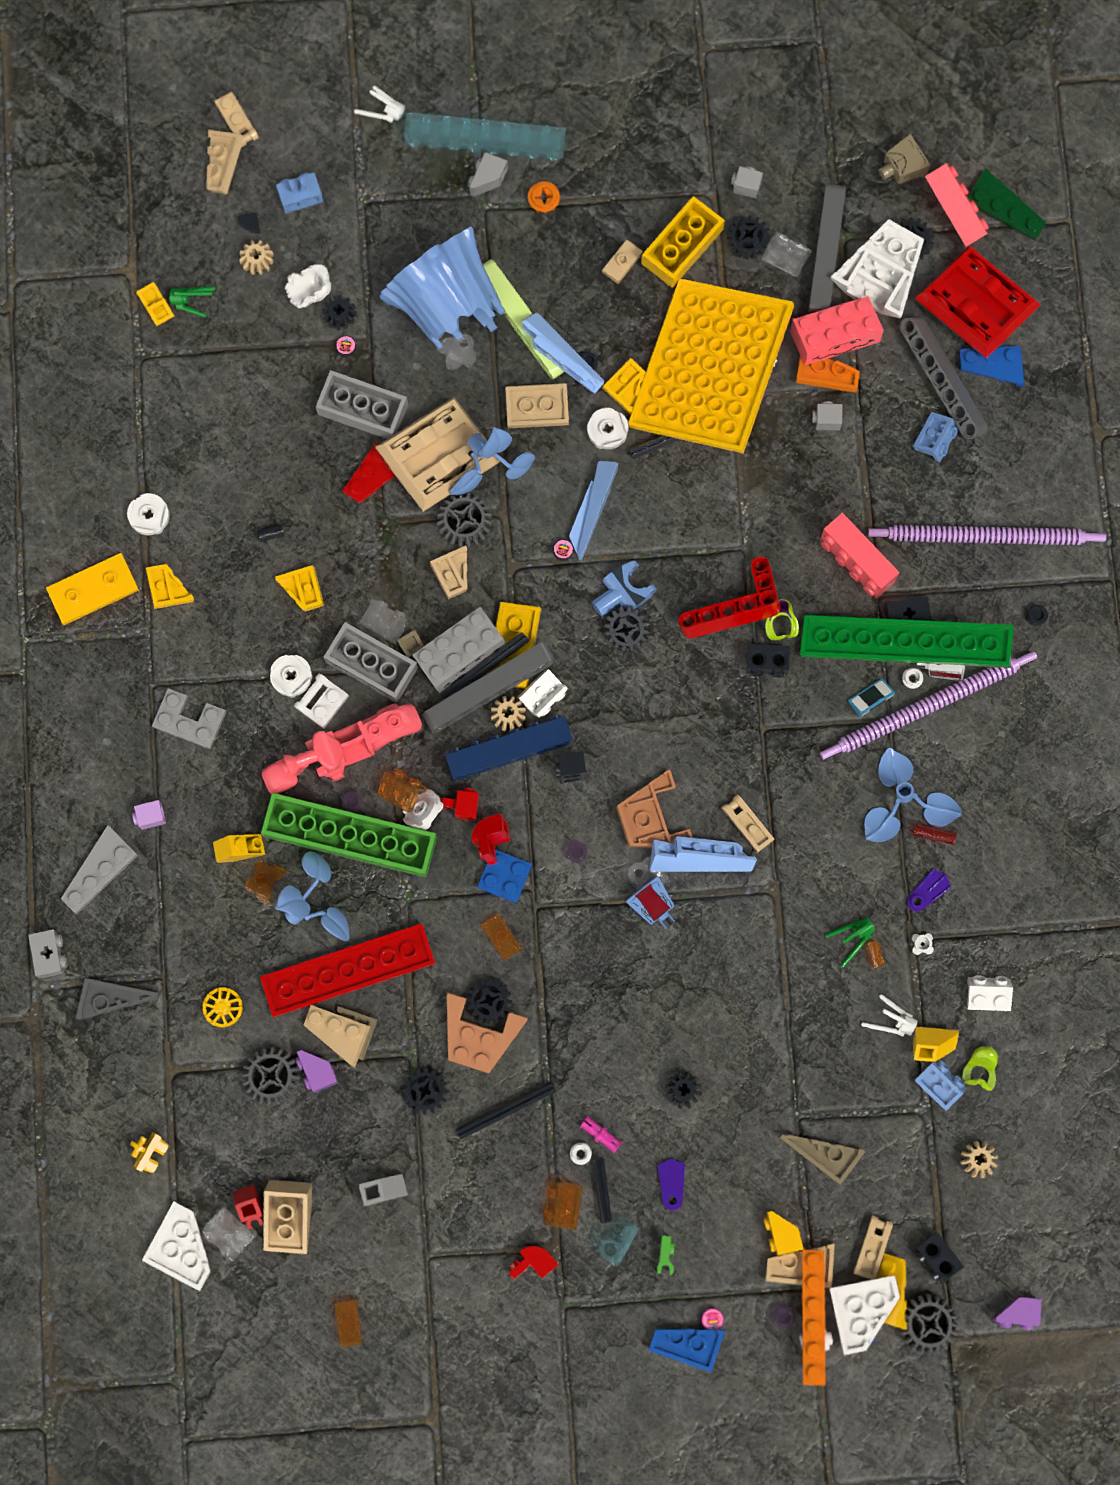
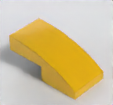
M154 282L136 292L156 326L174 317Z

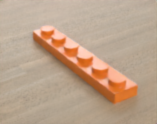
M802 1250L803 1385L825 1386L824 1250Z

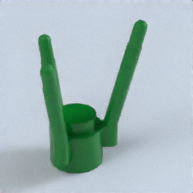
M172 288L170 291V303L176 305V309L206 317L205 313L184 306V304H188L189 296L212 295L211 291H214L216 288Z
M867 917L861 921L857 919L853 923L825 934V937L829 938L853 928L854 932L843 939L842 942L847 943L856 936L859 939L863 938L842 962V968L872 938L871 934L875 932V927Z

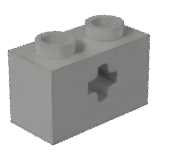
M54 929L29 934L35 976L45 978L64 974L67 962L65 955L61 954L60 947H63L61 934H58ZM48 949L53 951V953L50 954V958L45 956V954L48 953Z

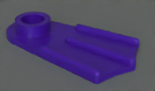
M933 868L908 897V907L915 912L922 911L951 888L947 875ZM919 898L921 904L915 905L913 900Z
M671 1158L659 1163L658 1170L663 1204L668 1210L675 1211L681 1207L683 1202L685 1163ZM670 1197H675L677 1203L671 1205L668 1200Z

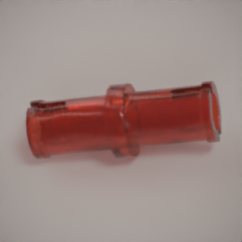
M915 823L913 837L929 839L932 843L937 841L954 846L957 832L941 830L938 826L933 828Z

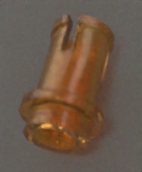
M878 940L867 943L865 951L868 950L872 968L886 965L880 949L882 945L879 944Z

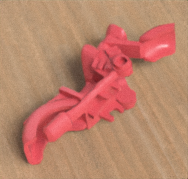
M393 703L378 710L375 715L334 733L332 731L327 733L325 731H318L313 735V739L305 743L309 751L299 753L296 756L283 755V759L263 769V780L270 794H280L297 784V776L303 772L308 764L319 761L322 765L316 769L319 777L326 776L331 778L333 782L344 778L345 766L375 755L374 751L379 750L393 740L418 732L422 726L421 720L412 704L398 706V704Z

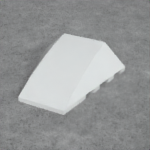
M888 220L831 276V279L846 295L855 300L868 296L876 312L901 318L924 239Z

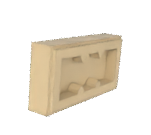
M626 240L604 267L602 273L619 284L643 254V251Z

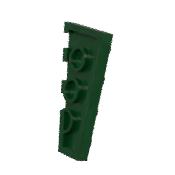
M986 168L984 169L968 196L969 201L973 200L979 211L1036 241L1046 221Z

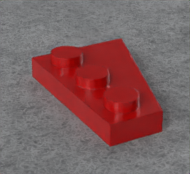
M378 442L372 447L342 491L343 494L359 504L378 491L386 482L396 477L375 448L380 444Z

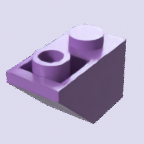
M302 1050L297 1052L299 1057L295 1059L299 1069H304L307 1077L303 1079L308 1090L312 1089L316 1093L339 1083L330 1062Z
M1016 1297L993 1317V1322H999L998 1327L1012 1328V1324H1021L1020 1329L1034 1330V1326H1040L1042 1299Z

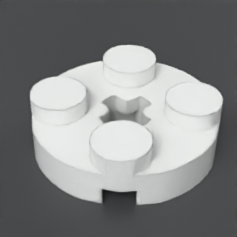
M612 408L597 410L587 425L589 439L598 449L617 448L625 442L627 437L628 422L625 416L614 411ZM606 424L609 427L613 426L614 429L611 430V433L603 432L602 429L605 428Z
M147 493L140 495L141 497L130 503L127 511V517L132 528L143 535L161 533L169 521V510L166 503L155 494ZM151 510L154 515L150 519H146L143 513Z
M281 656L271 667V683L278 693L291 698L304 693L310 686L312 680L311 668L307 661L300 656ZM288 671L291 673L293 671L296 672V678L294 680L286 679L288 677L286 674Z
M430 789L422 790L424 793L420 795L414 794L407 801L403 809L405 814L403 821L409 827L427 830L437 814L443 809V803L440 801L439 796Z

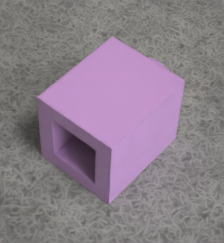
M159 800L134 806L135 812L132 813L133 821L142 830L166 824L163 806Z

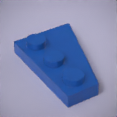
M1021 346L998 347L987 358L974 348L959 350L960 371L981 377L998 379L997 381L1004 383L1005 381L1014 383L1020 387L1024 386Z
M656 1328L649 1351L712 1372L725 1329Z

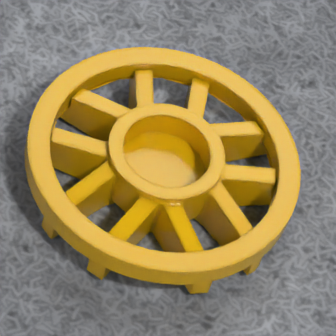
M225 987L212 990L207 994L203 1002V1014L206 1020L216 1027L225 1028L235 1024L243 1011V1003L240 996L234 990ZM222 991H227L226 999H222ZM216 992H219L218 999L212 996ZM232 993L236 999L229 1000L230 994ZM209 998L215 1001L214 1005L207 1003ZM239 1002V1007H231V1003ZM206 1006L213 1008V1010L210 1011L208 1014L206 1011ZM239 1010L237 1016L234 1018L231 1011ZM214 1013L218 1014L213 1021L209 1018ZM228 1014L232 1018V1021L227 1023L225 1018ZM222 1017L224 1024L216 1022Z

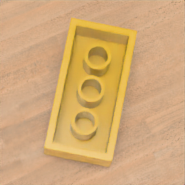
M693 196L642 254L641 264L673 288L723 231L725 220Z

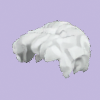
M320 264L309 266L301 271L300 275L292 273L287 277L288 283L285 286L286 293H288L287 296L291 298L290 302L298 308L323 300L331 290L329 273L326 267Z

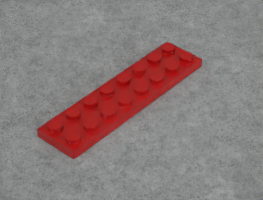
M421 923L261 976L260 979L272 1017L275 1018L435 965V961L423 924Z

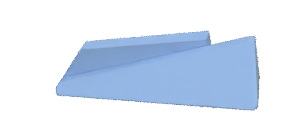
M535 313L522 322V330L534 338L533 348L594 394L604 384V380L540 314Z
M598 462L594 481H591L570 532L569 539L580 561L584 557L609 495L611 485L618 470L617 462Z
M676 836L674 844L653 840L650 871H752L757 860L756 857L747 856L742 852L743 847L735 842Z

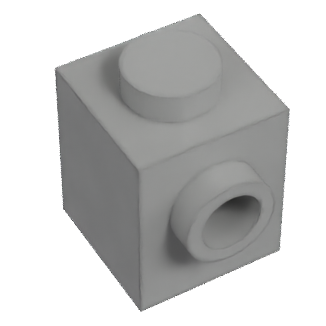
M740 166L738 173L734 172L732 177L733 193L756 199L763 173L756 171L752 167Z
M829 401L817 404L816 411L812 412V423H816V430H840L842 426V404H833V402Z

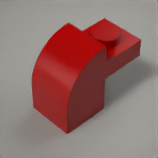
M501 813L484 818L475 826L472 832L471 840L478 848L481 859H485L489 866L497 863L495 845L510 841L508 822Z
M532 1246L520 1251L525 1259L521 1261L518 1258L509 1266L511 1268L509 1274L515 1280L528 1267L532 1266L537 1274L544 1278L559 1264L545 1249Z

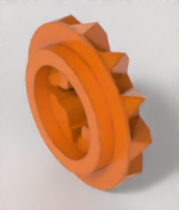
M539 182L529 190L528 201L531 208H534L537 213L540 211L546 214L548 211H554L555 207L559 205L560 193L555 185L549 182ZM542 191H544L546 197H550L546 200V204L542 202V199H538L542 197Z

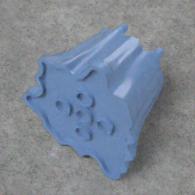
M472 226L453 236L445 243L437 244L426 251L419 259L397 274L386 285V288L380 292L381 295L379 296L386 305H392L407 313L436 345L438 350L443 348L438 339L442 337L444 332L452 334L456 341L464 337L459 330L460 316L470 317L474 315L484 327L487 326L492 332L498 328L493 321L495 316L493 309L500 315L506 312L480 259Z

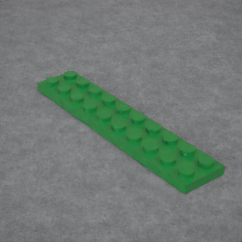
M804 615L800 655L801 657L1011 668L1014 625Z

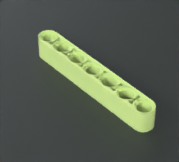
M492 259L483 263L501 304L506 310L503 314L552 380L564 373L565 371L533 348L534 338L522 330V322L533 314Z

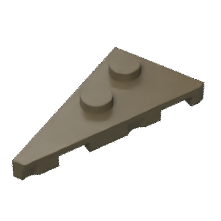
M782 1134L780 1137L782 1141L839 1185L842 1184L865 1153L862 1149Z

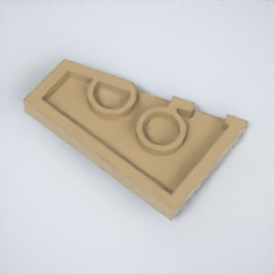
M209 130L208 137L211 138V142L208 147L210 164L207 166V189L211 192L227 194L244 137L240 134Z
M313 1005L310 1006L304 1023L306 1028L353 1067L356 1066L370 1026Z
M835 1244L809 1249L824 1250L825 1288L832 1287ZM802 1252L768 1258L765 1282L802 1285Z

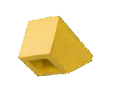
M261 834L230 835L213 842L217 863L235 862L265 855Z
M916 1027L913 1038L914 1060L936 1062L956 1049L959 1031Z
M772 1211L767 1212L764 1223L766 1230L771 1231L772 1239H769L771 1251L776 1252V1256L804 1250L798 1227Z

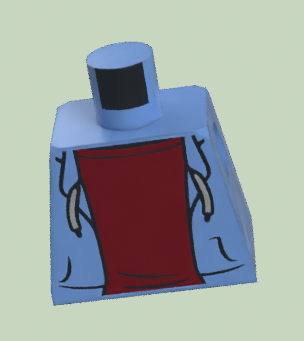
M657 875L625 900L650 924L659 920L666 929L675 922L668 913L674 907V904Z

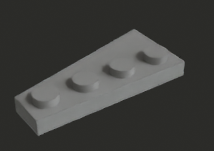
M108 825L61 899L75 914H78L138 855Z

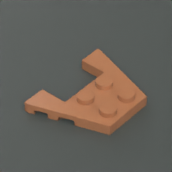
M667 770L616 806L629 847L652 848L653 840L674 844L676 836L693 838L690 829L671 835L668 833L656 794L676 788L670 770Z
M448 992V1060L490 1073L527 1022L528 1017L509 1012L504 1031L499 1032L461 1020L467 998Z

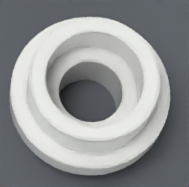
M909 668L902 675L903 684L910 689L918 688L923 682V674L916 668ZM909 676H915L916 681L911 682Z
M577 1143L571 1148L570 1157L576 1164H586L591 1158V1149L585 1143ZM578 1150L585 1152L583 1158L577 1157L576 1153Z

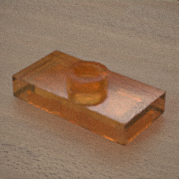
M499 914L481 925L504 961L522 950Z
M357 1300L335 1303L340 1347L363 1344Z

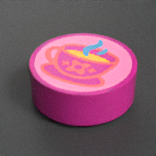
M708 1309L703 1313L702 1324L706 1329H720L722 1327L724 1318L719 1310Z

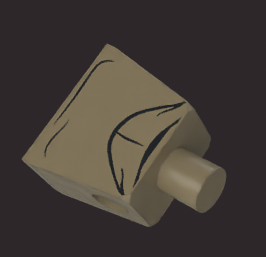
M910 134L885 154V166L878 169L883 180L893 176L895 181L900 184L928 174L930 164Z

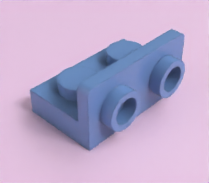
M931 412L913 445L914 449L932 455L936 461L940 462L943 456L947 454L948 446L952 439L957 435L958 427L953 418Z
M941 1060L932 1062L915 1079L945 1111L967 1089L959 1076H954L949 1071L947 1064Z

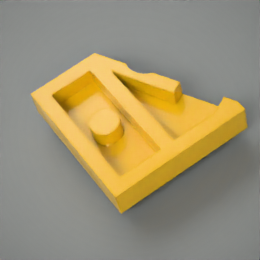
M630 358L602 389L631 415L645 371Z
M167 564L146 568L154 609L194 602L193 596L183 587L182 582L174 576L173 571Z
M313 565L275 577L277 582L281 584L303 611L324 606Z

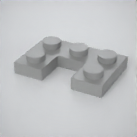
M168 688L152 727L211 750L225 717L226 710L206 703L197 722L181 715L188 696Z

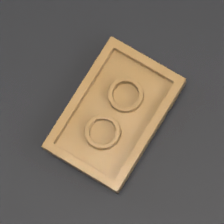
M567 384L506 387L508 428L569 425Z

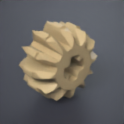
M251 240L250 246L244 244L245 250L239 253L241 256L239 261L240 264L244 265V270H250L252 275L256 271L262 275L263 269L269 271L268 265L273 264L272 257L274 256L273 251L269 250V245H263L261 240L257 244Z
M505 696L502 697L503 703L496 700L495 704L497 707L491 708V712L495 713L491 716V720H497L495 727L497 728L502 725V731L504 732L507 726H510V730H513L514 724L520 728L522 725L519 720L525 721L526 719L522 715L526 712V709L520 707L522 702L519 700L514 704L513 696H511L509 702H507ZM508 710H511L512 715H509V718H506L505 713H507Z
M975 1141L973 1143L974 1148L969 1144L966 1146L969 1153H961L962 1156L967 1157V1160H962L961 1164H968V1167L964 1169L965 1172L973 1169L972 1177H976L979 1172L980 1178H985V1172L989 1175L993 1173L990 1167H997V1164L992 1162V1159H997L998 1155L991 1156L990 1153L993 1152L994 1148L990 1147L986 1150L987 1142H983L980 1147L978 1141ZM981 1154L983 1156L981 1159L984 1158V1163L977 1165V1161L974 1158Z

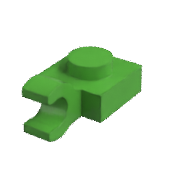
M670 1236L661 1237L660 1261L657 1266V1272L660 1274L661 1268L664 1265L669 1267L670 1275L674 1272V1267L669 1262V1254H674L675 1242L671 1241Z

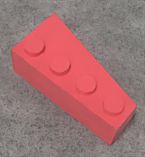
M946 163L925 177L967 247L987 235L986 230L989 227L984 218L980 219L976 212L979 209L973 200L969 201L966 195L969 192L963 183L960 184L956 177L959 175L954 166Z

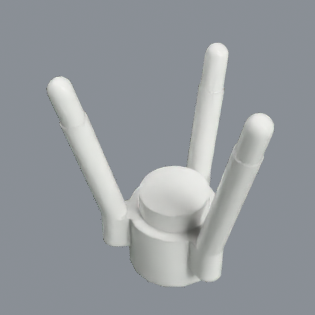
M373 86L370 94L387 104L384 110L387 115L354 110L356 114L380 118L392 123L394 119L399 121L405 106L392 99L376 86Z
M881 994L879 996L880 999L901 1014L898 1016L883 1009L884 1014L897 1020L895 1026L898 1029L865 1022L861 1023L863 1027L891 1032L903 1037L905 1034L912 1035L917 1025V1020L912 1018L913 1015L905 1012Z

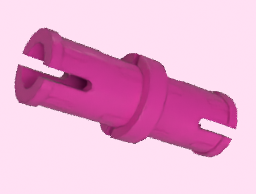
M589 1116L580 1126V1128H583L592 1135L597 1143L600 1141L613 1153L622 1144L621 1141L607 1132L608 1129L606 1127L602 1128Z

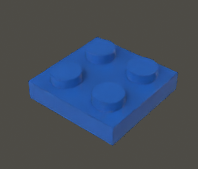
M495 849L497 863L490 866L487 863L477 888L517 904L532 864Z

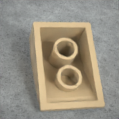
M269 1180L264 1191V1251L307 1254L312 1206V1183Z

